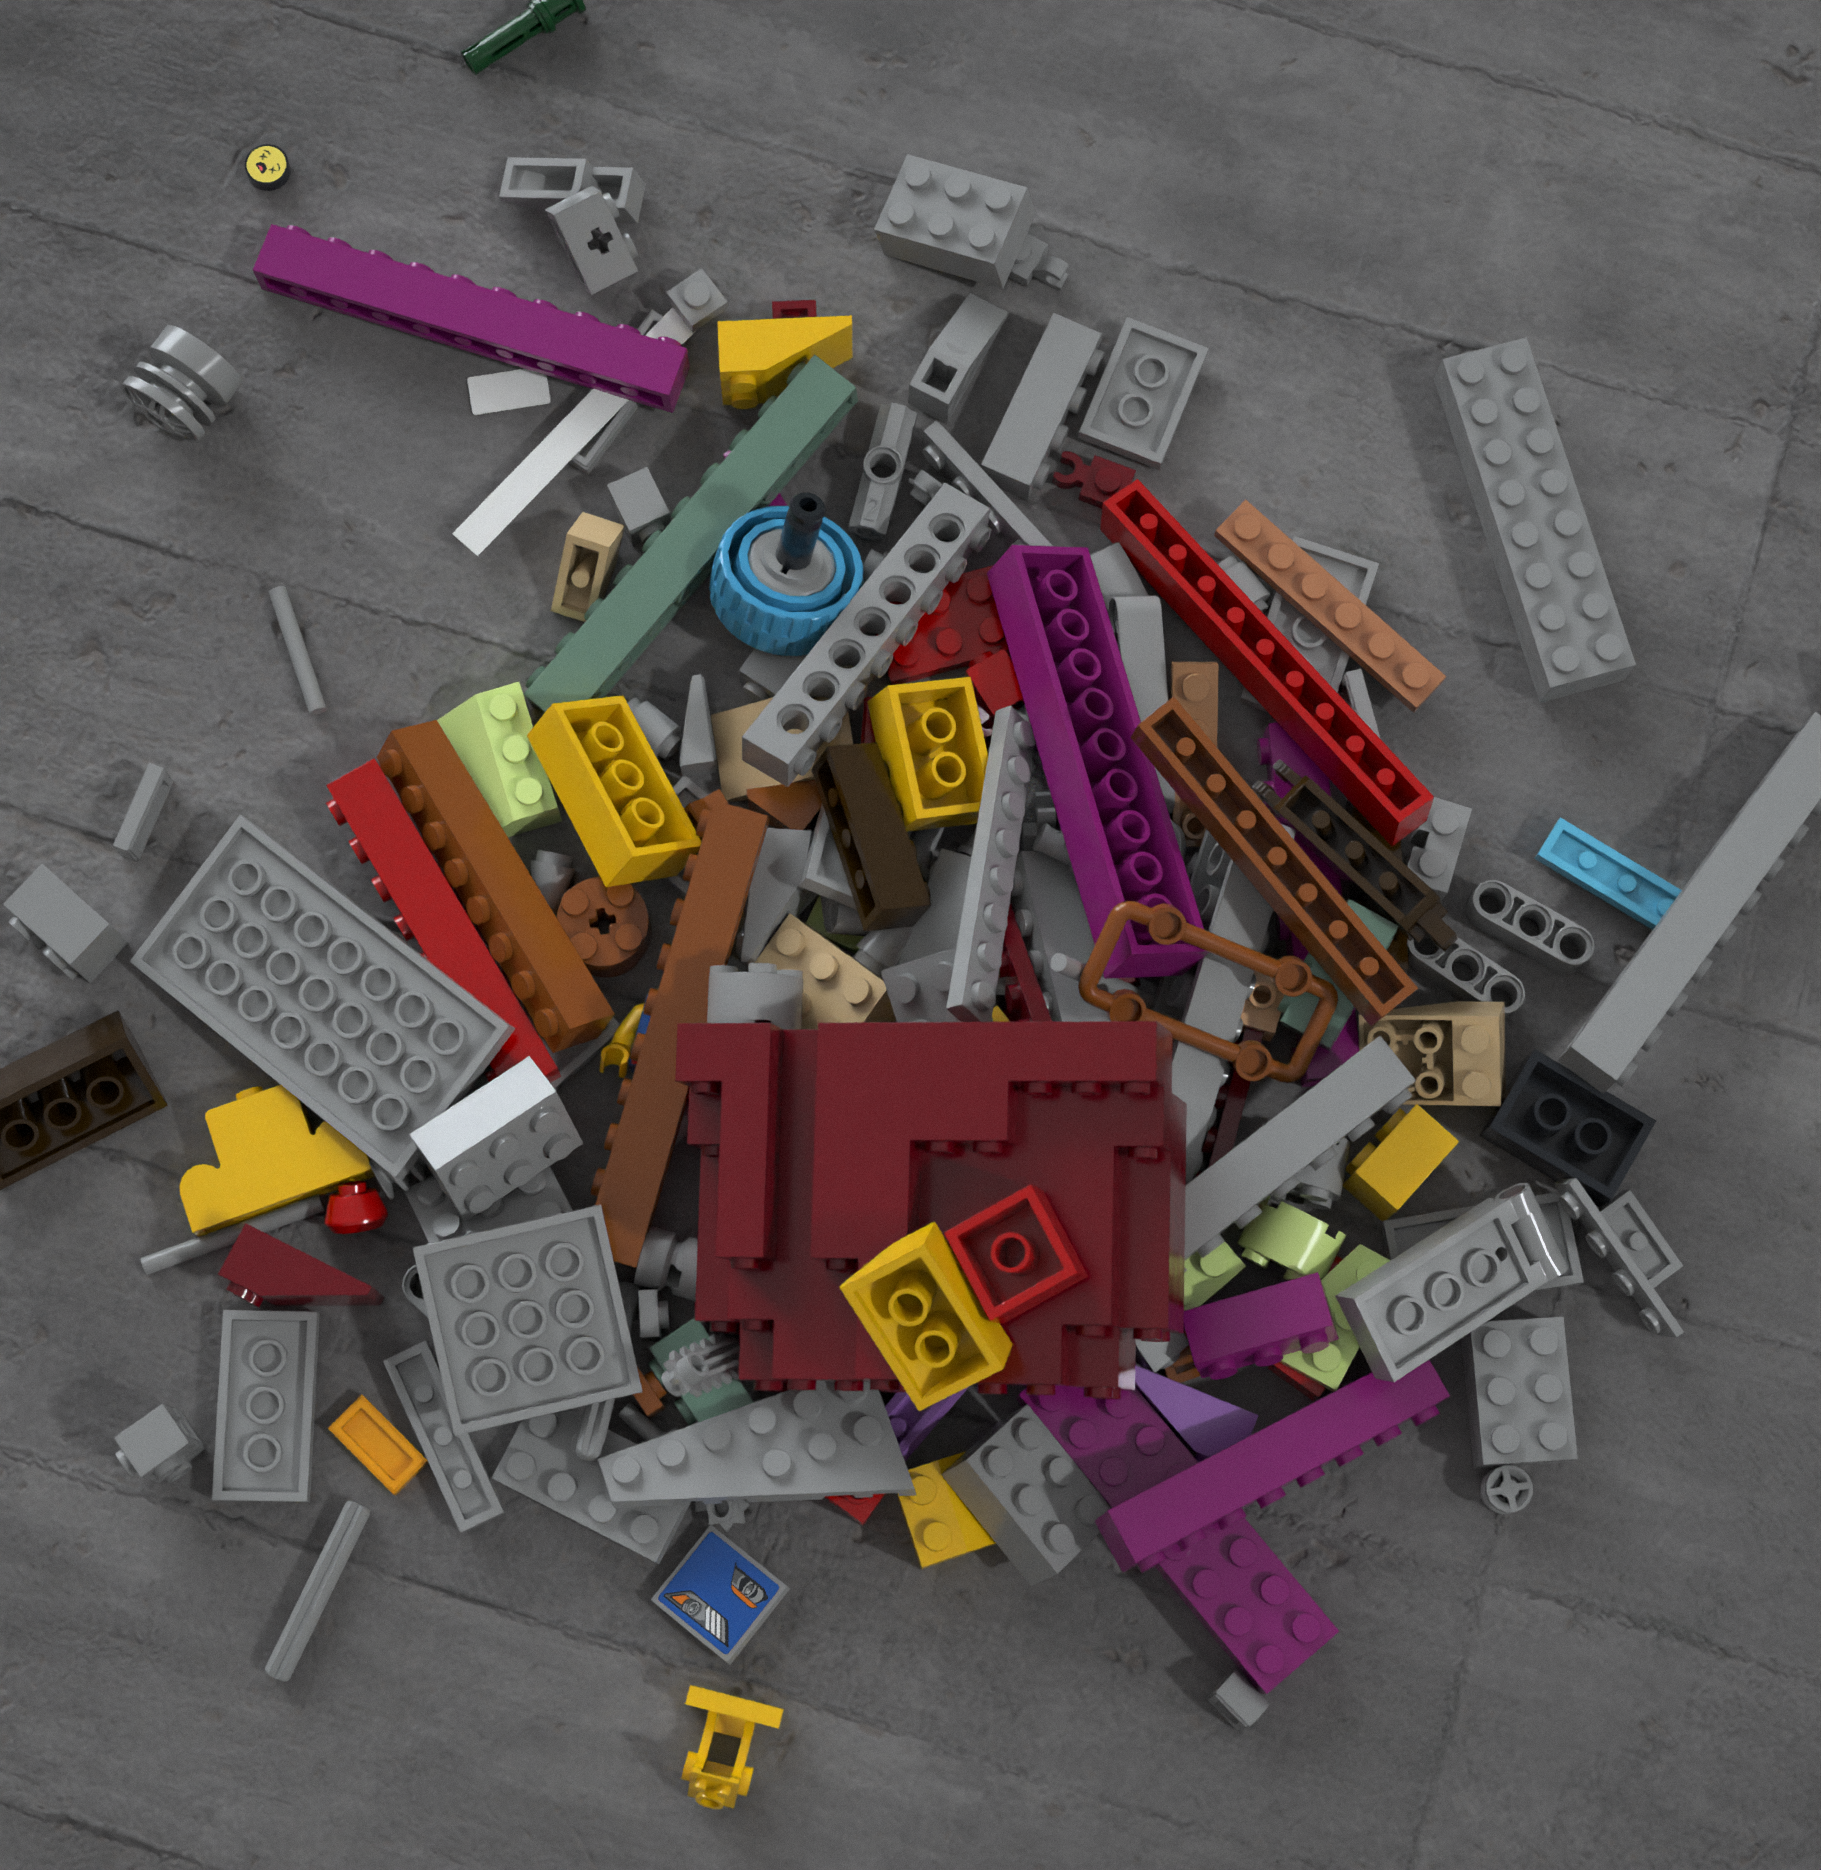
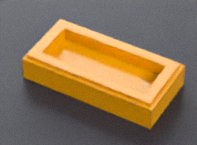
M362 1394L328 1428L395 1496L429 1463L427 1458Z

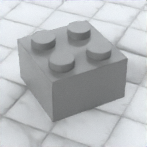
M43 864L3 903L14 914L8 922L39 950L47 944L42 953L72 980L80 974L91 984L129 944L105 919Z

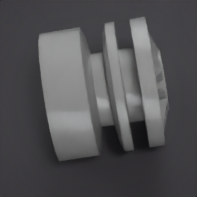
M167 325L148 350L161 368L159 369L149 363L140 361L134 368L139 378L129 375L121 385V389L133 404L138 407L141 413L154 424L188 442L197 444L205 434L200 424L210 426L216 419L213 412L203 401L205 400L211 404L224 407L243 381L232 365L207 344L176 326Z

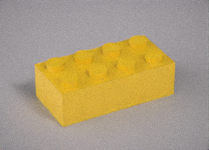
M624 696L551 704L527 734V737L605 887L677 876L686 866L690 853L696 855L699 851L702 841L699 836H696L695 828Z

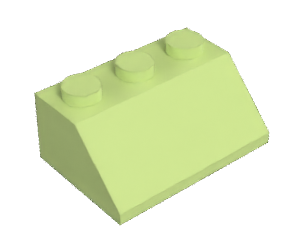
M520 682L475 694L437 720L507 837L562 821L550 779L527 737V734L533 728V724Z

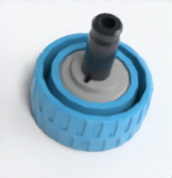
M809 492L799 493L791 498L789 506H769L746 513L733 522L731 527L725 531L716 551L709 583L710 599L715 613L731 634L745 644L760 651L781 656H802L808 654L863 586L864 566L857 547L841 527L824 517L826 507L822 499L817 495Z

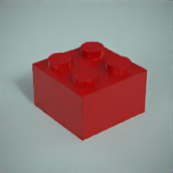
M1032 1184L944 1232L991 1322L1004 1324L1089 1277L1043 1189Z

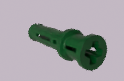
M529 0L525 11L498 27L475 44L463 49L460 53L469 69L476 76L539 33L551 34L556 30V24L575 12L583 13L586 11V6L583 0Z

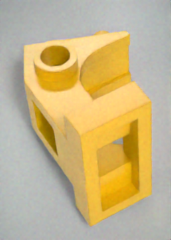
M690 1685L685 1704L708 1710L699 1751L698 1753L688 1751L681 1780L689 1781L687 1796L696 1798L695 1800L698 1804L710 1809H722L724 1806L734 1808L737 1795L747 1797L754 1768L745 1765L756 1723L779 1729L784 1709ZM714 1732L741 1738L734 1767L707 1760Z

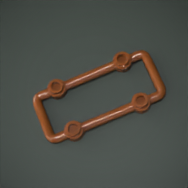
M1124 901L1114 906L1108 915L1078 984L1079 994L1082 999L1089 1005L1106 1011L1111 1021H1157L1173 1034V1039L1232 1062L1236 1072L1248 1081H1258L1267 1076L1279 1082L1291 1083L1302 1078L1311 1063L1338 1004V993L1334 985L1325 979L1313 975L1309 966L1297 956H1284L1279 960L1271 958L1187 923L1183 914L1176 907L1166 903L1150 908L1138 902ZM1130 919L1146 926L1150 936L1160 944L1170 945L1181 940L1271 977L1275 987L1286 996L1294 997L1307 992L1319 997L1317 1006L1290 1063L1284 1064L1272 1059L1270 1052L1258 1041L1247 1040L1237 1045L1148 1009L1142 998L1133 990L1121 989L1111 994L1097 988L1127 920Z

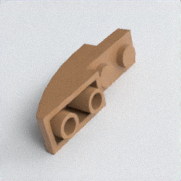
M1171 662V698L1174 696L1217 747L1219 664L1217 662ZM1175 792V805L1172 814H1170V819L1182 829L1186 840V847H1201L1206 828Z

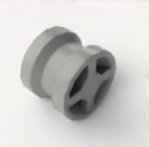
M1503 1465L1488 1471L1482 1478L1479 1486L1483 1504L1490 1511L1497 1514H1510L1523 1509L1530 1502L1533 1495V1484L1529 1475L1523 1469L1514 1465Z

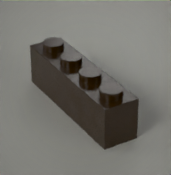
M877 742L828 746L811 770L863 930L866 932L913 927L932 905L930 901L931 894L928 884L922 878L917 863L916 847L913 841L909 839L903 821L901 803L896 799L889 780L888 764L882 759Z

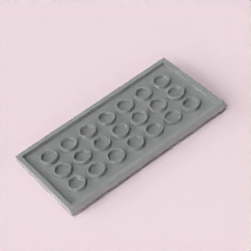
M242 815L238 816L130 960L134 966L392 1176L403 1180L421 1156L409 1134L463 1100L515 1030L503 1018Z

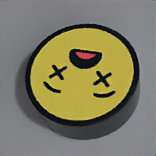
M259 145L253 148L245 159L247 176L250 182L260 190L273 191L279 189L290 177L291 167L285 152L275 145Z

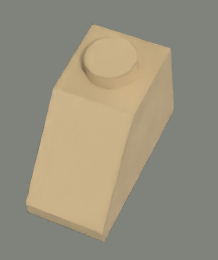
M585 512L581 513L566 535L551 607L552 612L586 622L584 616L588 608L598 598L604 599L617 564L625 525Z

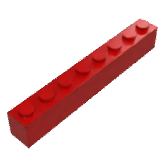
M375 758L327 784L326 786L333 799L326 802V805L339 827L348 822L356 836L348 842L362 865L370 861L378 875L370 880L383 902L386 903L393 899L399 909L400 914L393 917L406 941L415 937L423 950L422 956L515 1028L489 1063L492 1069L485 1073L488 1081H492L528 1056L531 1057L550 1083L562 1077L555 1062Z

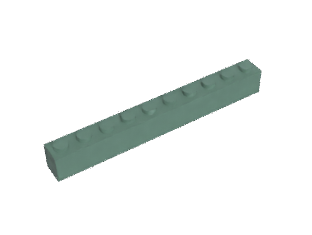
M816 355L807 364L804 362L799 363L788 376L787 384L789 385L777 398L773 395L763 404L758 413L760 419L749 431L743 429L733 439L729 447L731 453L721 464L716 462L707 469L700 481L702 486L692 498L686 496L677 504L671 515L673 520L663 532L657 530L648 538L642 548L644 554L634 566L628 564L618 573L613 582V585L616 587L604 600L598 598L588 608L584 616L586 622L575 634L569 632L563 637L555 649L557 655L546 668L540 666L532 673L526 682L528 689L524 693L528 702L544 714L553 703L605 698L711 574L715 554L725 531L731 527L733 522L746 513L768 507L858 402L857 390L853 384Z

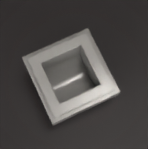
M1236 1668L1206 1696L1207 1700L1237 1731L1249 1728L1270 1705Z

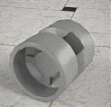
M651 1226L642 1247L634 1284L649 1289H657L658 1291L668 1286L671 1288L674 1296L695 1301L698 1239L688 1237L684 1242L678 1240L675 1232Z

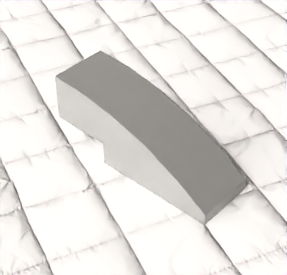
M508 157L499 198L504 202L546 212L545 209L593 186L600 190L602 194L608 192L612 197L620 217L614 219L615 222L638 224L646 183L633 168L593 167L587 159Z

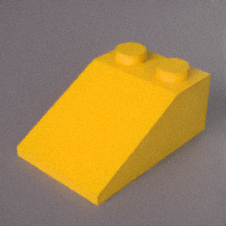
M852 315L717 321L723 405H732V407L737 409L754 408L758 403H765L773 395L779 397L789 385L787 384V378L792 370L801 362L807 364L814 355L818 356L831 368L852 358Z
M965 1452L909 1469L908 1472L917 1496H899V1493H896L921 1569L996 1544L941 1475Z

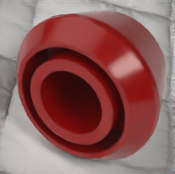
M366 1181L344 1182L338 1184V1192L331 1194L329 1197L324 1224L335 1234L369 1231L383 1226L388 1217V1211L375 1188H367Z

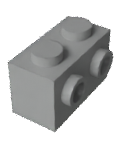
M163 1403L114 1437L121 1448L116 1453V1456L130 1476L137 1474L140 1479L145 1478L159 1483L166 1480L169 1484L184 1476L192 1469L189 1462L207 1450L183 1413Z

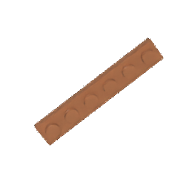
M1246 499L1216 529L1214 536L1240 560L1244 561L1248 567L1413 713L1444 682L1446 676Z

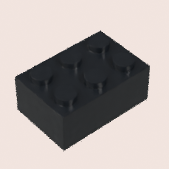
M1534 1049L1522 1061L1506 1089L1501 1106L1495 1108L1480 1137L1556 1182L1560 1179L1577 1178L1594 1204L1602 1207L1613 1199L1657 1120L1607 1091L1602 1094L1570 1069Z

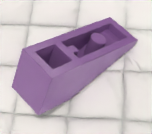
M1135 1365L1136 1389L1182 1444L1196 1452L1194 1458L1198 1463L1251 1436L1258 1418L1257 1414Z

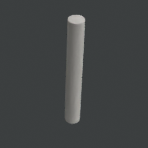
M285 586L275 587L269 591V596L309 714H321L327 708Z

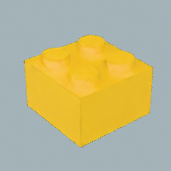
M1418 1104L1408 1113L1399 1108L1375 1134V1137L1381 1143L1375 1147L1369 1142L1346 1167V1172L1351 1176L1345 1181L1343 1187L1381 1221L1387 1220L1398 1211L1459 1143L1451 1133Z

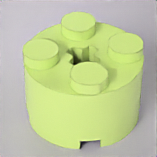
M1268 1196L1258 1204L1262 1213L1245 1226L1237 1244L1245 1248L1241 1257L1264 1269H1267L1270 1261L1287 1270L1283 1278L1288 1281L1317 1272L1322 1280L1328 1274L1346 1235L1338 1231L1335 1238H1332L1325 1234L1329 1226L1327 1223L1283 1201H1280L1277 1209L1267 1205L1271 1197Z

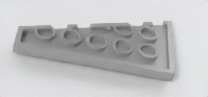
M817 1381L816 1390H788L598 1458L614 1508L672 1506L674 1502L703 1501L704 1504H722V1500L747 1499L748 1502L821 1500L825 1496L840 1495L869 1498L873 1497V1494L899 1493V1496H917L879 1390H870V1382H864L863 1391H835L834 1381Z

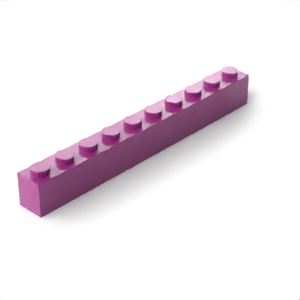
M271 224L253 267L254 275L262 290L671 413L674 412L690 369L687 348L672 338H651L641 335L637 329L629 325L618 324L616 327L601 323L596 317L585 312L571 314L558 310L555 305L545 300L535 299L533 302L524 300L502 287H493L492 290L475 285L472 280L462 275L444 276L434 273L431 268L418 262H411L407 265L394 261L389 255L378 250H369L367 253L352 248L347 242L338 238L330 237L324 240L311 236L306 230L294 225H288L284 228Z

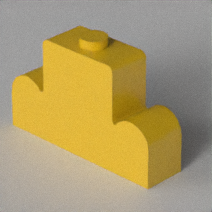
M278 1085L263 1090L262 1086H257L237 1093L236 1101L218 1106L206 1112L205 1119L220 1167L216 1169L214 1166L202 1164L190 1168L181 1178L179 1189L192 1233L200 1237L313 1195L319 1194L322 1196L337 1191L338 1184L350 1181H365L376 1176L369 1164L370 1157L326 1121L322 1122L316 1129V1133H314L305 1104L286 1088Z

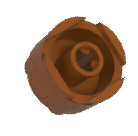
M599 876L586 879L563 894L556 918L590 974L596 977L609 978L632 970L644 956L652 937L647 907L638 891L631 884L605 887ZM602 920H608L610 923L609 933L600 934L598 929L599 922Z

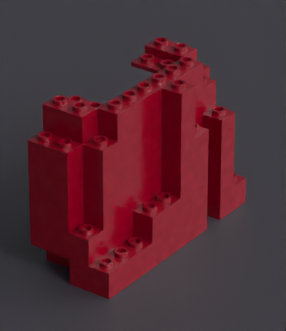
M1157 1021L818 1023V1029H782L772 1023H677L675 1081L689 1086L687 1144L701 1149L695 1321L710 1323V1332L740 1335L739 1379L754 1381V1390L767 1392L816 1390L817 1381H834L835 1391H863L864 1382H870V1390L906 1392L844 1296L840 1286L892 1243L935 1221L946 1238L944 1232L1032 1184L1043 1189L1089 1277L1006 1323L1000 1324L1013 1345L1004 1369L975 1383L978 1384L977 1393L1007 1394V1385H1026V1395H1055L1056 1386H1071L1084 1389V1397L1119 1400L1121 1399V1390L1135 1391L1136 1339L1143 1342H1170V1333H1183L1187 1104L1172 1093L1173 1034Z

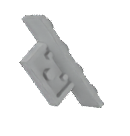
M1577 1178L1560 1179L1554 1185L1561 1193L1558 1199L1562 1208L1574 1220L1579 1219L1588 1232L1585 1238L1590 1248L1599 1257L1607 1259L1615 1271L1612 1277L1616 1285L1627 1296L1632 1295L1642 1309L1639 1312V1316L1644 1325L1656 1335L1658 1333L1660 1336L1678 1337L1684 1331L1654 1288L1683 1267V1264L1631 1190H1623L1598 1209Z

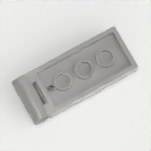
M1519 1183L1497 1194L1495 1200L1487 1198L1336 1295V1298L1375 1379L1395 1382L1546 1282L1562 1275L1568 1269V1265L1529 1183Z

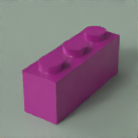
M1318 1272L1184 1311V1327L1194 1365L1202 1379L1206 1377L1214 1380L1228 1378L1236 1374L1238 1368L1252 1364L1260 1367L1270 1366L1280 1362L1283 1359V1355L1302 1351L1303 1353L1319 1352L1329 1346V1342L1339 1340L1326 1292Z

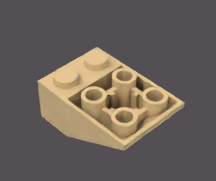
M1456 1001L1397 1008L1391 1010L1372 1026L1359 1013L1360 1050L1378 1036H1381L1416 1080L1408 1088L1413 1096L1402 1105L1501 1106L1506 1092L1504 1002Z

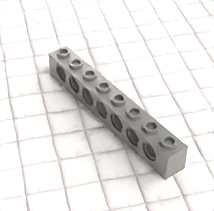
M943 484L852 598L847 607L840 613L742 736V760L786 787H789L798 774L804 776L810 770L816 759L818 748L824 741L830 743L836 737L842 725V718L849 709L856 710L861 705L867 694L869 683L875 676L881 678L886 673L893 660L895 650L900 644L906 646L916 633L920 618L924 613L931 614L936 609L943 595L942 590L949 581L952 583L958 581L966 568L967 558L974 550L980 552L984 548L991 535V528L988 527L989 507L949 484ZM946 539L950 540L951 542H943L940 540ZM917 570H923V571H926L927 573H918V572H915V571H917ZM898 601L904 604L896 605L890 602ZM876 633L878 636H867L865 634ZM847 664L853 666V668L845 669L839 666ZM815 697H826V698H828V700H826V701H817V700H814L813 698H815ZM790 729H799L803 732L800 734H791L787 731Z

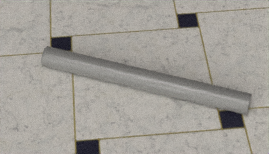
M1063 953L1055 954L1050 961V966L1054 971L1076 981L1080 980V976L1086 966L1085 963ZM1102 974L1097 988L1111 994L1121 989L1133 990L1142 998L1148 1009L1152 1007L1154 1002V996L1150 992L1118 978L1105 979Z
M319 1194L141 1257L142 1267L146 1275L230 1246L237 1240L245 1223L266 1233L324 1212L325 1208Z

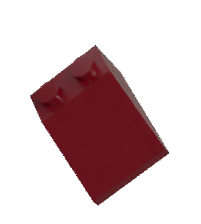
M246 1223L218 1275L229 1281L226 1288L227 1291L257 1307L261 1306L263 1300L275 1306L381 1305L384 1296L372 1286Z

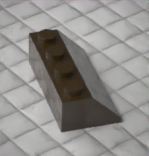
M119 1010L0 1069V1190L168 1106L138 1042Z

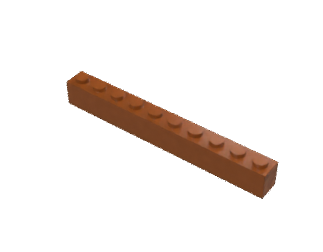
M716 800L713 801L711 811L702 810L698 822L696 836L703 837L698 855L690 853L685 866L683 880L690 882L685 900L677 898L673 907L670 925L676 926L672 945L664 943L659 955L656 969L664 971L659 989L651 987L643 1012L644 1015L650 1016L645 1034L638 1032L630 1056L631 1060L637 1061L633 1078L625 1077L622 1082L617 1104L624 1106L619 1124L613 1122L610 1124L604 1144V1149L611 1151L606 1169L598 1167L590 1193L591 1195L598 1196L595 1205L601 1204L613 1260L635 1268L638 1265L649 1228L652 1226L689 1099V1086L675 1081L677 1023H707L710 966L728 965L770 821L768 815Z

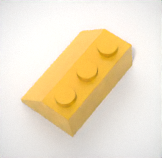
M935 1221L892 1243L840 1286L844 1296L918 1411L1004 1369L1013 1344L1001 1325L991 1322L987 1317L953 1249Z

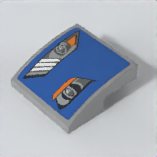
M710 1525L651 1598V1601L731 1665L790 1588L714 1526Z

